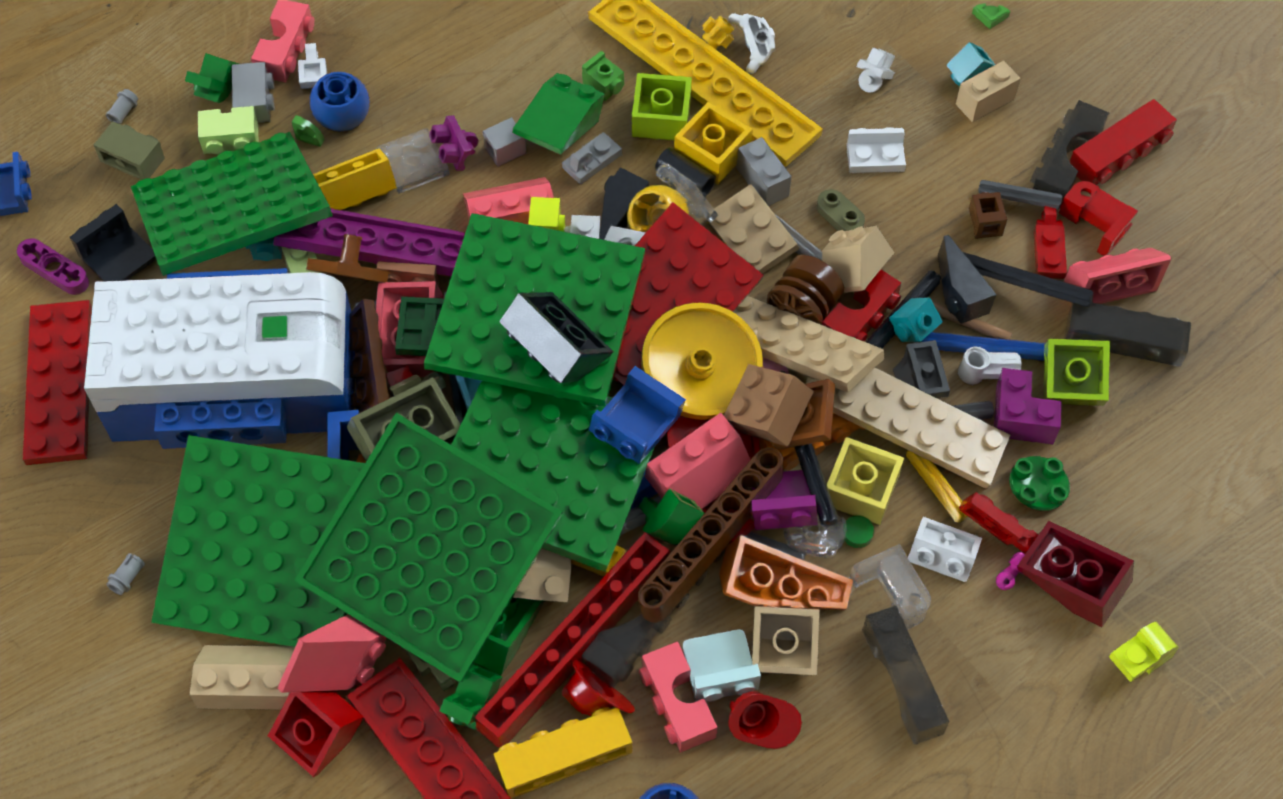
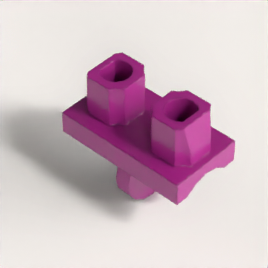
M454 115L446 116L444 124L432 125L429 133L432 144H444L440 146L438 151L441 162L453 163L456 171H464L465 159L475 153L474 149L479 142L476 134L461 130Z

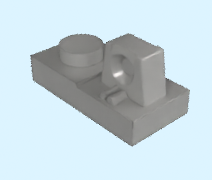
M603 132L564 160L562 168L581 185L622 155V148Z

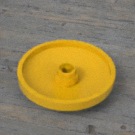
M709 303L684 304L663 314L650 328L641 354L642 371L686 399L681 416L699 420L712 419L719 413H722L724 416L748 364L763 367L760 343L750 326L734 312Z

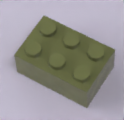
M434 377L351 417L347 425V429L365 461L368 460L396 412L449 444L453 442L460 427L458 419Z

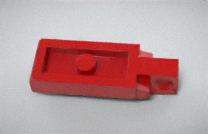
M1044 206L1041 219L1036 220L1034 228L1036 274L1049 278L1065 279L1067 264L1062 220H1056V208Z
M975 492L965 498L959 506L961 512L1007 546L1012 544L1025 554L1038 536L1034 530H1028L1021 526L1013 515L1004 513L994 506L993 501L985 495Z

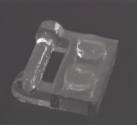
M662 164L656 170L657 177L661 182H666L670 188L674 189V192L687 203L688 210L697 219L702 216L711 223L718 216L717 212L691 180L670 164Z

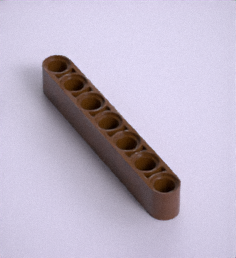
M773 447L759 450L641 587L638 599L640 612L645 620L657 623L669 615L753 515L752 500L766 499L783 478V456L779 450ZM772 465L774 468L766 469L764 466ZM748 487H754V488H756L755 490H752V491L745 490V488H748ZM729 509L738 510L735 513L726 512ZM710 531L718 532V534L714 536L707 535V533ZM690 554L700 555L699 557L694 559H690L687 557ZM673 576L681 578L675 582H670L667 580L668 578ZM650 600L661 601L657 605L647 604Z

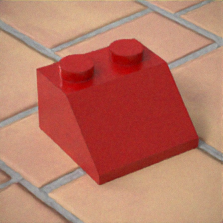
M334 690L290 692L268 737L311 776L315 777L352 740L364 716Z

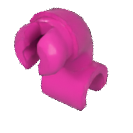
M1016 552L1009 560L1010 565L996 577V584L1000 589L1009 590L1015 585V578L1020 572L1017 569V565L1025 555L1023 552Z

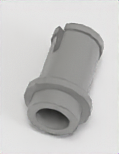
M128 89L118 92V99L105 114L111 122L114 121L121 124L131 108L137 106V95Z
M128 553L116 572L108 576L107 587L118 595L128 592L131 588L130 583L145 566L144 561L138 556Z

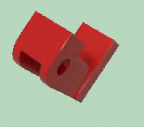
M1088 181L1076 183L1064 196L1059 210L1060 215L1075 224L1082 218L1105 232L1097 249V253L1102 256L1111 253L1133 225L1131 221L1138 213V210L1130 205H1126ZM1081 192H1088L1090 194V197L1086 195H1081Z

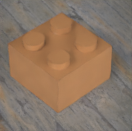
M748 364L724 417L743 434L788 447L814 391L794 375Z

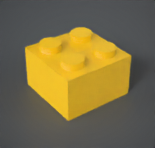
M707 102L675 136L674 150L716 176L715 183L719 184L737 165L738 148L752 142L753 129L710 102Z

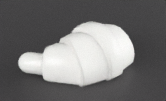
M731 14L728 18L729 22L738 25L743 31L745 43L751 53V61L747 65L746 71L748 74H754L760 65H763L769 59L771 53L775 51V33L764 17L759 18L749 14Z

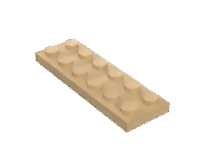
M749 296L734 311L755 333L760 343L763 358L818 381L830 379L835 383V388L847 393L884 360V349L790 312L779 310L775 306Z
M874 368L848 393L835 388L834 414L985 489L991 485L1010 434L877 368Z

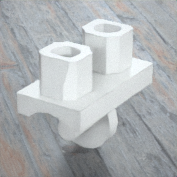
M872 48L867 60H859L856 67L866 69L860 74L858 80L862 90L870 93L875 92L882 86V78L892 80L895 72L890 70V66L895 55L882 49Z

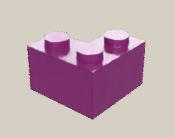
M1002 368L996 384L994 427L1010 434L1009 439L1053 445L1061 428L1062 401L1031 397L1032 371Z

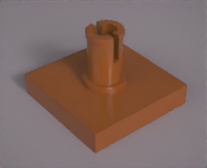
M344 234L341 258L337 262L308 258L306 270L375 282L386 283L388 281L389 271L363 267L358 263L362 240L360 236Z
M830 379L805 384L814 392L788 447L771 442L773 447L780 450L831 440L835 394L834 382Z

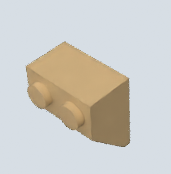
M877 226L857 227L854 230H839L829 238L830 242L822 250V261L837 272L843 281L844 293L864 290L895 252Z
M755 606L752 665L758 664L760 672L817 675L820 610Z

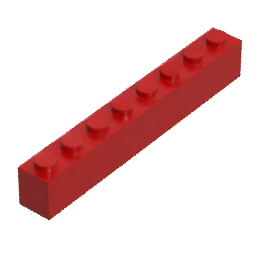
M645 532L474 717L477 731L497 748L508 744L575 670L573 661L578 660L582 662L639 600L638 594L641 587L669 556L670 550Z

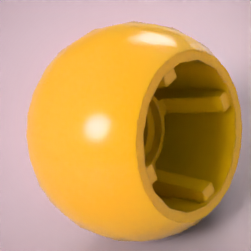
M653 185L642 189L629 204L627 220L630 230L647 232L672 202L689 214L685 199L679 192L664 185ZM658 201H661V202L664 203V204H660V203H659V204H655V203L658 202Z

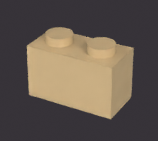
M1002 61L961 83L956 105L971 122H974L1014 100L1021 78L1005 61Z

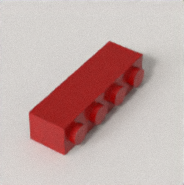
M1152 99L1075 149L1070 158L1068 168L1081 181H1088L1095 185L1099 183L1104 184L1118 170L1124 171L1138 157L1141 156L1143 158L1147 156L1159 143L1163 145L1168 142L1174 134L1173 128L1177 119L1155 99Z

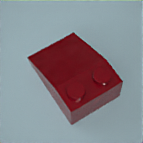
M1048 521L1017 565V569L1073 614L1103 627L1133 581L1134 560Z

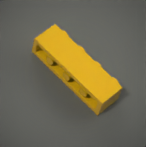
M380 148L313 174L330 208L336 210L358 206L363 201L376 196H384L389 191L397 188L389 159Z
M608 707L595 711L591 715L592 717L581 721L579 719H572L562 724L560 729L552 732L547 730L533 734L528 741L520 744L511 742L500 747L499 751L494 753V758L505 791L511 799L633 753V742L618 708L611 710Z

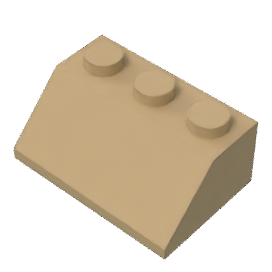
M204 645L193 665L189 695L197 709L281 710L290 692L282 693L277 688L295 647Z

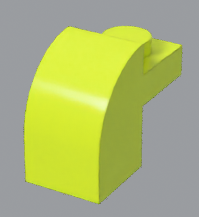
M1152 622L1139 630L1132 639L1114 650L1109 658L1125 677L1132 682L1143 673L1147 672L1150 674L1170 660L1179 647L1157 622Z

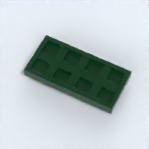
M401 296L395 345L396 355L426 356L444 299Z

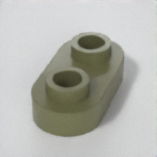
M828 189L819 194L817 211L837 231H849L857 227H864V214L841 192Z

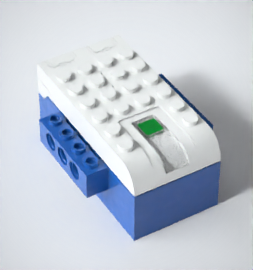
M287 268L167 274V279L95 282L84 389L112 442L159 440L162 449L186 448L188 435L255 445L286 443L288 433L328 432V412L354 410V407H351V394L354 393V378H350V366L352 365L355 351L350 350L351 308L346 289L339 280L332 276L312 272L288 273Z

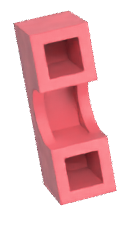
M278 0L270 16V22L274 36L281 38L277 40L260 38L251 61L252 63L265 62L267 72L273 74V79L286 83L290 73L295 71L296 59L299 53L304 51L308 32H312L315 20L311 16L308 4Z
M675 642L642 655V668L639 669V674L644 686H651L655 695L651 697L657 715L663 714L668 724L664 726L670 744L676 743L681 753L715 739L718 727L705 699L703 698L693 703H684L673 694V691L679 685L690 681L691 669L679 643Z

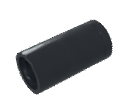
M671 147L662 152L655 165V171L701 200L710 193L716 182L714 174Z

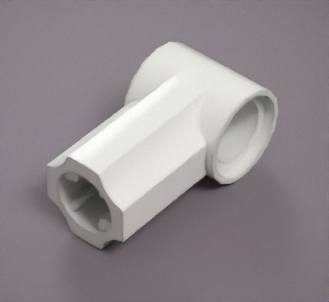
M971 347L967 349L958 368V375L963 382L972 385L980 383L982 379H999L1002 368L1021 370V357L1018 353L987 352L981 347Z

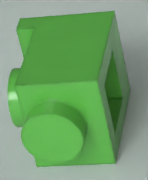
M600 51L582 65L583 84L591 85L597 91L604 93V100L606 101L613 94L616 95L622 90L624 86V71L605 57V53Z

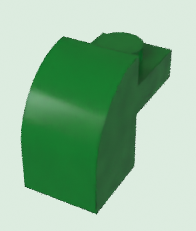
M205 53L200 73L187 70L185 81L194 84L193 90L195 91L193 95L221 103L226 100L232 90V65L239 63Z
M670 488L660 503L645 496L639 505V508L646 515L645 521L647 522L642 530L671 545L679 544L704 515V512L694 500Z
M474 663L463 682L458 683L455 693L443 700L440 712L446 714L451 722L476 730L474 717L497 693L503 676Z

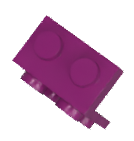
M802 470L783 471L781 482L766 499L752 500L755 530L818 525L815 495L810 494Z

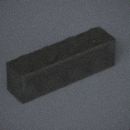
M1091 302L1089 307H1084L1072 303L1067 317L1064 339L1110 341V353L1181 367L1188 353L1191 322L1182 321L1174 317L1167 318L1152 315L1144 311L1127 310L1119 306H1107Z

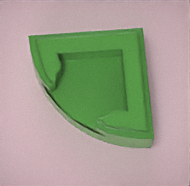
M984 3L974 6L972 14L986 27L991 29L1007 19L1010 15V10L1002 5H998V7L986 6Z
M295 115L292 126L296 140L321 147L325 140L322 132L310 121Z

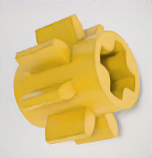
M710 16L702 25L705 31L702 38L714 49L721 45L726 49L734 40L731 34L734 27L722 16H719L716 20Z

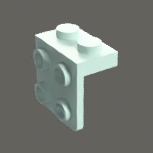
M737 629L687 639L683 642L684 656L691 669L690 682L695 702L703 698L705 701H715L725 696L742 695L749 691L759 690L760 670L758 664L752 665L746 635L743 630Z

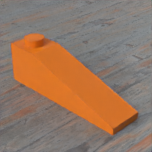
M742 535L727 545L719 573L723 594L752 606L846 610L853 580Z

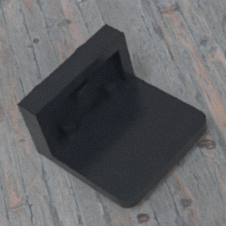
M117 204L103 211L97 218L79 228L70 236L78 256L103 282L127 281L156 259L153 249L130 227L124 211Z

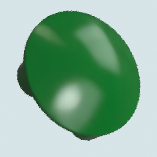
M1040 456L1020 458L1011 470L1009 483L1013 494L1022 504L1031 509L1039 511L1056 509L1066 501L1069 495L1070 482L1063 470L1062 462L1057 458Z

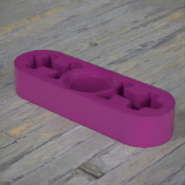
M26 239L18 245L17 255L24 266L68 294H81L88 288L89 279L85 270L37 239ZM28 252H31V253L37 252V254H38V256L40 257V259L38 260V258H37L35 255H33V254H28V255H27V253H28ZM51 262L60 263V267L55 271L45 270L46 266ZM68 273V275L75 280L79 278V281L76 282L72 280L70 282L66 274Z

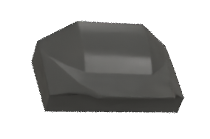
M936 340L907 344L904 357L893 368L895 378L935 398L948 397L950 389Z

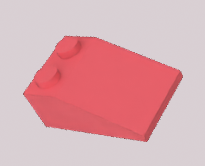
M347 614L299 638L277 689L282 693L348 690L359 683L363 684L374 674L375 669L373 666L376 659L386 648L384 642L387 637Z

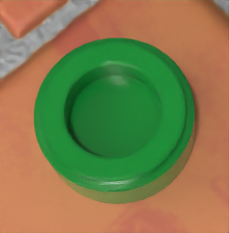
M863 516L848 518L842 530L844 541L853 548L866 547L872 541L874 534L873 524Z

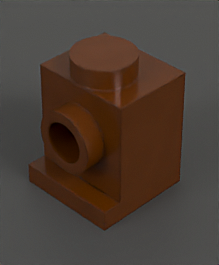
M982 192L972 195L969 212L975 230V239L1003 236L1007 216L1000 192Z

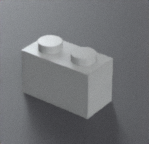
M265 62L232 65V108L254 106L258 123L270 122V111L275 110L273 94H270V89H274L273 74L267 72Z
M762 137L738 148L737 170L748 185L752 184L768 206L789 196L792 176Z

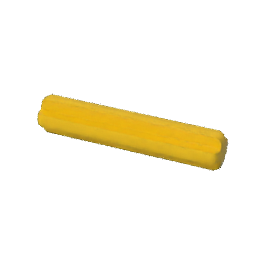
M908 450L906 457L952 519L957 523L965 520L968 516L959 510L962 500L936 465Z

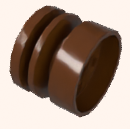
M798 255L783 272V277L769 291L766 301L779 310L790 312L821 325L822 321L828 316L829 310L836 305L843 295L845 287L840 276L827 263L813 256Z

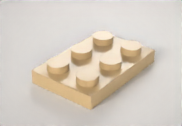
M752 184L705 214L706 220L723 243L762 274L799 250L796 241Z

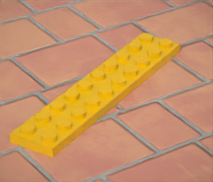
M602 0L588 12L589 20L662 75L692 77L691 96L702 105L710 102L752 128V141L762 137L784 167H787L822 136L823 128L651 1Z

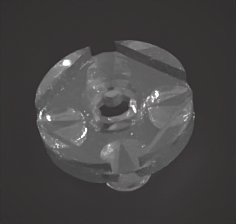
M817 514L818 525L813 526H817L819 532L811 531L812 526L784 528L783 534L787 541L788 549L812 557H834L845 541L847 529L845 519L842 516L841 520L840 516H838L837 524L826 528L821 525Z

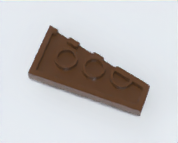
M364 298L350 313V350L355 351V356L350 366V378H356L355 393L351 394V407L359 410V413L390 398L385 377L386 366L383 364L382 340L379 337L378 314L375 311L374 300Z

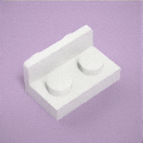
M888 127L884 129L859 128L849 130L846 146L849 173L904 172L906 167L903 147L904 129Z
M923 517L908 556V561L966 582L982 538Z

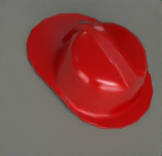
M578 660L573 661L575 672L562 689V695L577 711L589 716L599 709L612 708L613 706L627 713L635 711L632 703L624 695L601 680L584 663Z
M749 691L740 695L735 701L731 700L729 703L731 708L728 721L729 729L738 740L764 748L778 749L792 743L800 733L802 726L800 712L794 705L785 700L764 695L758 691Z

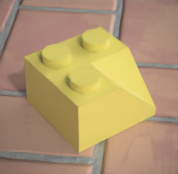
M846 437L827 482L835 509L853 516L866 517L872 523L880 525L899 478L904 457Z

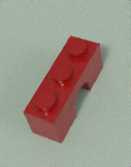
M881 269L864 290L854 292L853 299L861 303L864 308L853 310L839 302L822 321V325L865 342L868 337L867 333L872 328L877 329L885 317V312L888 309L893 310L898 305L901 299L899 292L902 282Z

